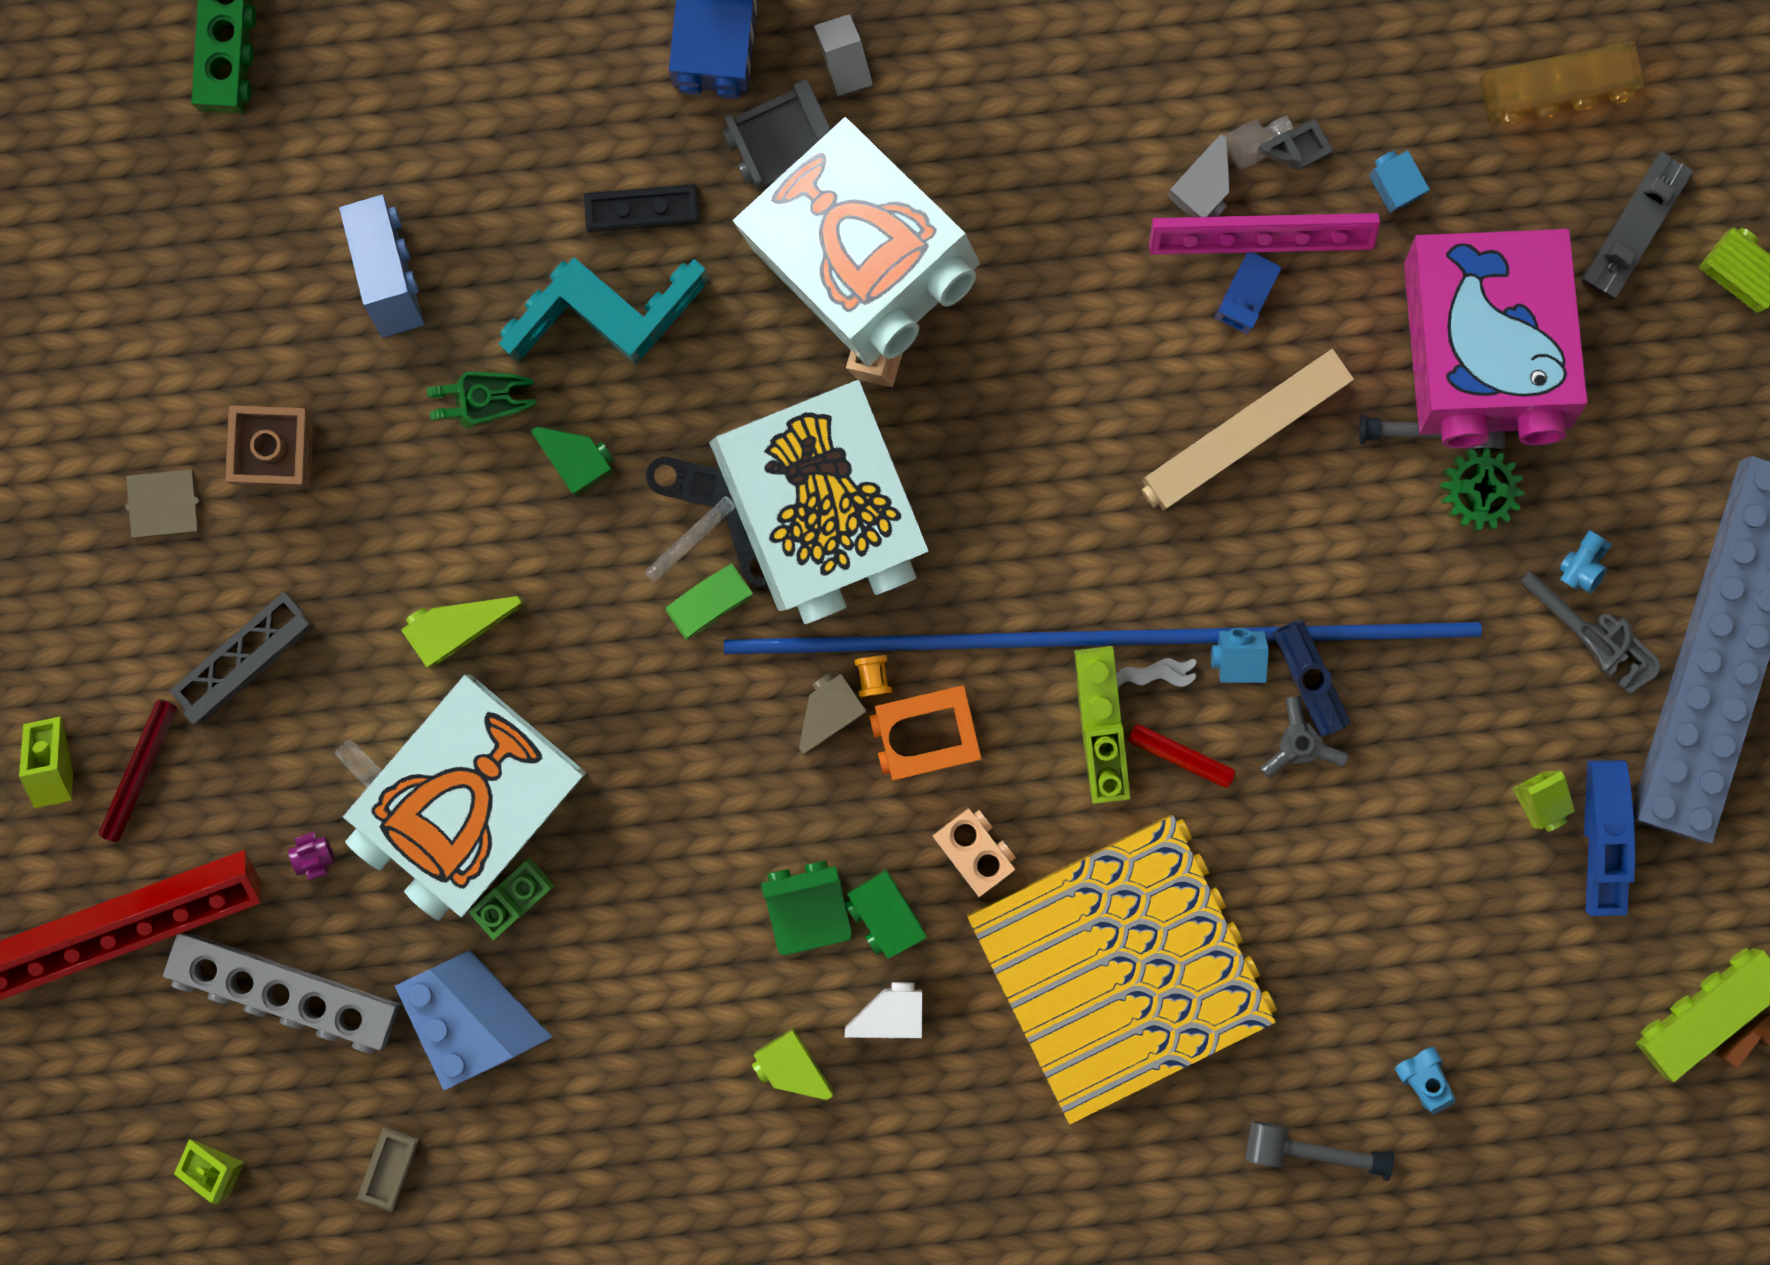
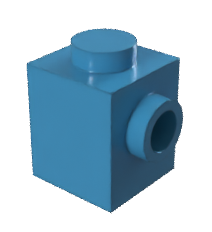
M1395 150L1378 158L1375 161L1377 167L1369 174L1390 214L1424 197L1430 190L1408 150L1398 156Z
M1245 628L1219 631L1218 645H1212L1211 667L1218 668L1220 682L1266 683L1269 648L1265 631H1250Z

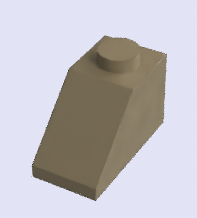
M830 672L812 684L816 691L809 695L799 749L803 754L867 712L842 674L834 678Z

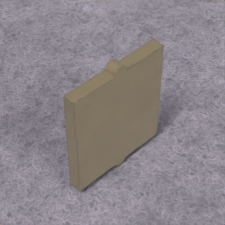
M194 470L126 476L128 503L125 505V509L129 511L131 538L199 532L197 504L200 503V499L196 497Z

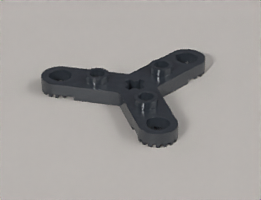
M671 457L655 459L646 471V482L649 488L662 496L723 510L744 579L754 586L767 585L765 578H756L750 572V562L756 555L733 500L730 501L728 497L730 492L721 470ZM667 465L674 469L676 480L673 485L662 487L656 483L654 473L659 466Z

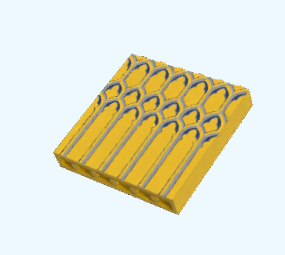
M1173 815L1152 823L966 915L1069 1125L1276 1023L1271 1014L1277 1011L1276 1006L1268 991L1266 990L1261 993L1255 981L1256 978L1260 977L1256 965L1250 956L1243 957L1238 947V944L1243 942L1242 937L1233 921L1228 924L1226 923L1220 911L1226 908L1218 889L1215 887L1210 890L1204 878L1205 875L1209 874L1206 864L1199 853L1193 856L1187 844V841L1192 839L1191 834L1183 819L1176 821Z

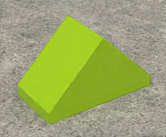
M189 1139L174 1175L210 1203L218 1205L229 1198L244 1162L198 1141Z

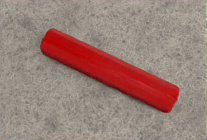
M1136 724L1129 735L1128 741L1131 744L1224 788H1228L1235 777L1236 771L1140 724Z

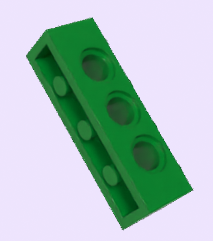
M198 0L191 104L199 112L244 114L245 103H250L252 87L250 80H247V66H252L254 61V47L252 43H249L250 28L254 29L256 25V8L251 6L252 0H234L231 4L227 5L221 4V0ZM226 27H234L235 33L232 39L227 42H219L218 36L220 31ZM223 64H231L232 72L230 76L223 80L217 79L216 72L218 68Z

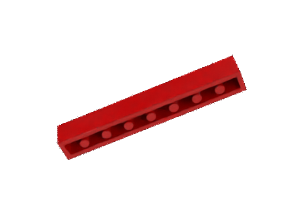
M246 850L0 940V1000L260 904V878Z

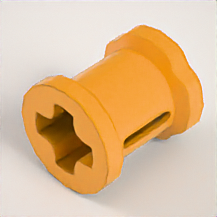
M887 655L854 660L855 666L859 668L862 689L858 692L859 698L893 693L892 687L888 686L885 669Z

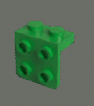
M827 860L804 865L806 872L791 875L790 869L767 873L768 881L761 883L777 950L782 955L848 941L851 938L852 932L837 866L828 867Z

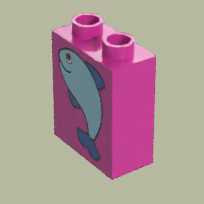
M1569 229L1415 235L1404 262L1419 435L1441 434L1442 444L1449 448H1470L1482 445L1489 441L1488 432L1518 431L1519 441L1526 445H1546L1563 440L1566 437V429L1573 427L1587 405Z

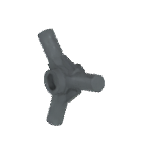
M1301 697L1285 698L1290 726L1286 727L1279 746L1281 751L1260 767L1262 773L1268 779H1271L1290 762L1298 764L1315 761L1316 758L1344 767L1348 753L1322 744L1323 740L1309 723L1305 724Z

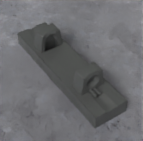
M1662 151L1658 153L1580 281L1611 300L1616 299L1693 173V170L1677 162ZM1654 193L1663 198L1662 205L1646 196V194Z

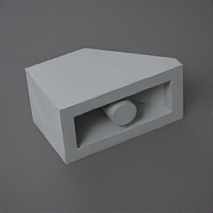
M1222 134L1218 136L1176 182L1167 195L1189 217H1219L1228 206L1223 202L1229 193L1227 139Z

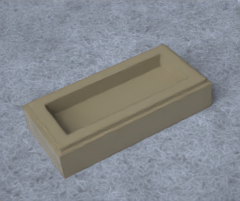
M383 1126L357 1200L393 1212L420 1138L388 1126Z

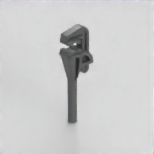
M1531 571L1527 572L1519 581L1577 634L1594 657L1600 671L1606 676H1611L1617 670L1618 663L1625 661L1629 657L1625 654L1626 652L1639 663L1638 665L1631 663L1628 666L1627 674L1620 677L1616 683L1626 694L1632 693L1657 676L1660 670L1658 658L1632 635L1631 627L1624 617L1616 620L1609 614H1602L1597 618V625L1587 623Z

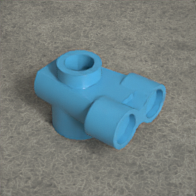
M1589 530L1580 543L1581 546L1577 553L1571 551L1563 560L1560 570L1564 574L1560 580L1577 590L1582 588L1592 593L1606 575L1607 568L1598 562L1605 556L1612 543Z
M1434 1047L1423 1050L1416 1057L1407 1059L1395 1067V1071L1404 1085L1410 1084L1419 1096L1422 1106L1430 1111L1431 1114H1436L1456 1102L1453 1092L1440 1068L1443 1061ZM1434 1086L1440 1087V1090L1436 1093H1431L1427 1090Z

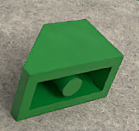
M535 427L531 430L575 497L614 473L609 466V463L614 461V458L602 441L595 445L593 440L586 436Z

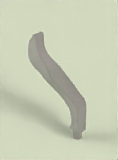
M1165 658L1146 668L1125 667L1116 673L1117 687L1119 688L1125 682L1145 685L1159 678L1175 686L1184 687L1196 679L1197 675L1195 673L1186 675V672L1194 668L1197 661L1196 659H1191L1186 662H1178L1172 658Z

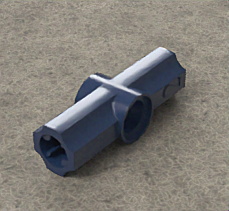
M1300 619L1290 622L1273 632L1272 634L1292 675L1293 683L1298 688L1319 735L1322 737L1333 734L1350 724L1351 722L1331 681L1330 672L1324 666L1304 620ZM1310 669H1318L1320 671L1319 682L1312 687L1304 686L1302 680L1305 672Z

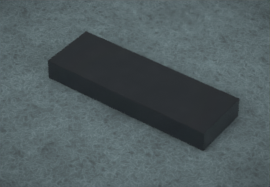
M696 184L583 193L587 233L700 224Z

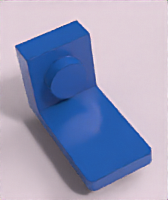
M1247 252L1214 318L1247 335L1253 329L1259 317L1258 313L1280 273L1281 267L1254 252Z

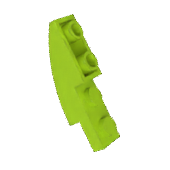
M1112 646L1074 650L1080 718L1092 804L1129 800L1130 791L1124 733L1120 716L1114 649Z

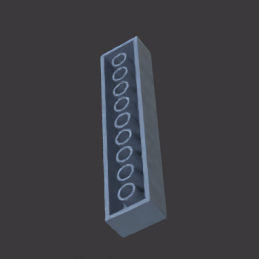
M1754 456L1739 461L1633 801L1635 822L1701 843H1713L1770 659L1769 461Z

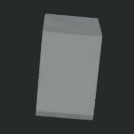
M850 14L814 25L837 98L873 87L862 42Z

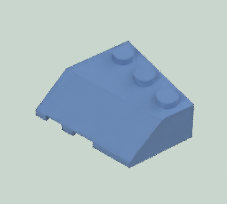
M471 950L395 986L443 1090L499 1065L553 1037L532 1017L521 1002H518L500 980Z

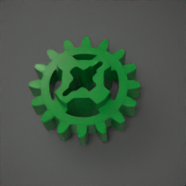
M1489 448L1482 449L1480 457L1477 456L1474 449L1467 451V461L1460 456L1454 458L1453 462L1457 468H1446L1443 473L1450 480L1439 485L1440 489L1448 491V496L1440 500L1441 504L1451 503L1453 507L1447 515L1449 517L1457 514L1462 516L1459 523L1461 527L1466 526L1472 521L1474 531L1481 530L1484 522H1486L1490 530L1497 528L1496 518L1503 523L1509 522L1511 518L1507 511H1518L1520 509L1514 498L1523 496L1525 492L1521 489H1516L1515 485L1523 480V476H1513L1511 473L1516 463L1512 462L1504 465L1502 463L1504 453L1502 452L1491 458ZM1476 465V469H1474L1473 476L1470 479L1459 480L1467 468ZM1494 469L1502 476L1504 483H1501L1496 478ZM1483 481V487L1489 489V494L1481 498L1480 492L1474 491V486ZM1459 496H1463L1470 504V510L1462 504ZM1494 500H1504L1495 512L1488 514L1490 504Z

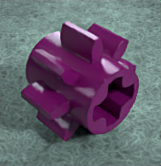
M310 832L294 838L297 846L290 848L288 853L297 876L306 873L308 880H313L329 874L327 866L335 863V857L327 837L324 836L317 839L316 833Z

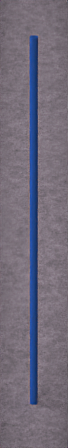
M1481 622L1306 626L1313 641L1481 637L1482 634ZM1280 627L1242 628L1250 631H1265L1267 642H1276L1272 633ZM1234 628L724 639V655L1218 643L1219 631H1230Z

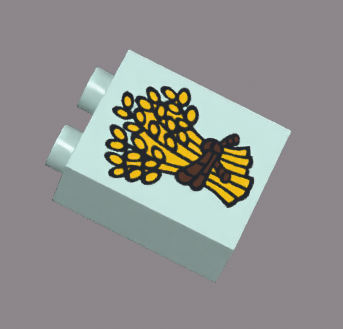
M859 379L719 435L709 442L778 611L788 610L797 606L804 624H808L847 607L840 591L841 587L867 577L874 595H878L917 578L910 559L929 551Z

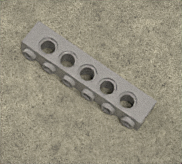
M188 931L177 934L162 976L173 980L171 986L179 990L193 992L197 988L209 992L207 998L212 1001L229 1005L232 1000L244 1004L243 1010L245 1012L260 1017H265L267 1012L281 1017L280 1023L285 1026L302 1029V1026L306 1025L317 1029L315 1035L337 1042L338 1038L341 1037L353 1041L352 1048L369 1054H374L375 1049L380 1051L386 1048L401 1005L400 1003ZM205 959L213 961L217 966V974L213 980L205 978L201 972V965ZM241 971L249 973L253 978V987L249 992L242 991L237 985V977ZM276 984H283L288 988L290 997L286 1004H280L275 1001L273 989ZM312 996H318L324 1000L326 1010L323 1016H315L310 1012L309 1000ZM349 1008L358 1010L362 1016V1024L358 1029L349 1027L345 1022V1012Z

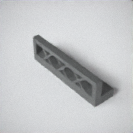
M284 591L170 690V693L186 710L183 714L193 725H202L311 631L315 624L289 594ZM285 603L295 617L281 629H272L273 613ZM266 620V628H257ZM251 632L266 633L264 644L252 654H244V641L247 635ZM238 644L237 653H228ZM223 656L237 657L236 668L223 679H215L216 662ZM209 669L208 678H200ZM194 681L208 682L207 693L194 704L183 693Z

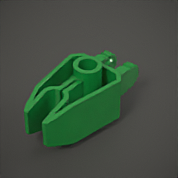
M466 371L455 384L426 388L428 398L439 399L455 396L456 408H439L431 411L430 419L431 421L458 419L462 426L466 429H471L511 418L533 407L537 400H513L509 394H506L512 390L531 388L534 385V380L516 374Z

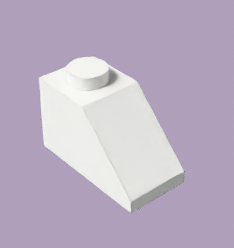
M892 982L891 989H883L845 1026V1037L922 1038V989H914V982Z

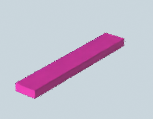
M1378 213L1153 218L1149 249L1150 255L1374 250L1380 219Z

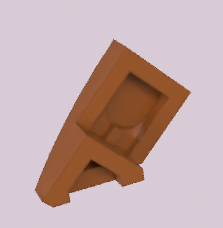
M1770 1013L1763 1015L1742 1028L1721 1048L1716 1056L1727 1065L1739 1068L1758 1041L1770 1046Z

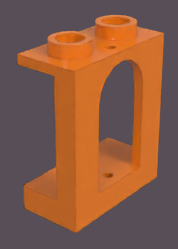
M964 685L875 706L876 714L869 716L874 738L882 736L885 751L878 752L883 775L890 773L892 781L982 760ZM953 708L961 745L906 757L897 754L892 749L889 743V733L896 722L914 716Z

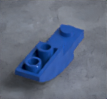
M1591 760L1587 761L1584 835L1589 838L1585 912L1590 916L1627 915L1629 882H1634L1635 876L1634 815L1627 761Z

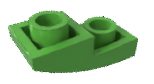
M730 564L668 605L665 611L685 640H688L716 624L720 616L750 600L753 593L733 564Z
M529 858L468 913L494 941L554 888L555 885Z

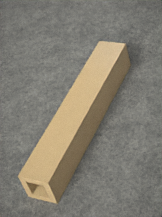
M1332 348L1147 475L1142 480L1146 486L1141 489L1142 493L1153 508L1159 505L1162 511H1165L1344 388L1354 378Z

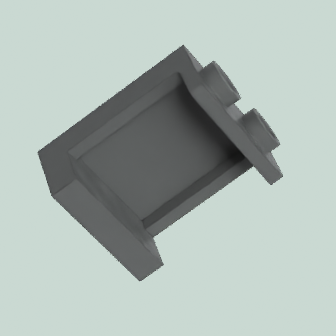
M807 79L794 84V90L736 117H733L732 114L725 117L727 128L722 130L724 138L731 151L736 148L738 149L743 159V162L737 164L745 183L748 185L753 182L757 192L771 186L831 130Z

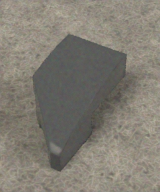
M1315 118L1290 132L1282 133L1258 147L1261 154L1297 170H1301L1333 152L1331 145Z

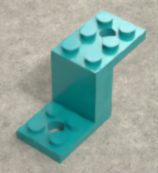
M573 257L569 263L564 260L555 268L550 275L553 281L544 292L539 289L528 299L525 304L528 310L518 321L513 318L500 332V336L503 339L498 344L519 364L566 308L569 307L632 363L637 365L707 285L710 279L706 269L695 259L689 265L682 263L669 280L673 284L664 294L658 291L648 301L644 308L647 314L643 317Z

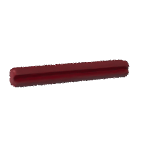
M158 699L155 702L98 832L99 836L110 842H118L176 713L177 706L163 699Z

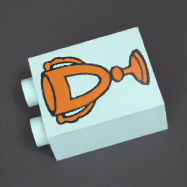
M846 117L733 220L753 252L867 367L874 363L881 355L891 359L909 348L919 332L917 322L938 302L943 306H950L962 299L973 286L976 279L974 269L980 265L965 232Z
M472 674L464 675L345 813L343 818L356 828L345 842L360 858L379 871L392 858L415 879L404 890L405 894L434 919L439 921L450 908L462 917L471 909L587 772Z

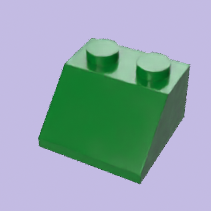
M887 869L847 892L850 901L845 903L855 922L858 923L863 920L871 933L866 935L865 938L876 955L883 952L886 958L889 959L927 938L926 932Z

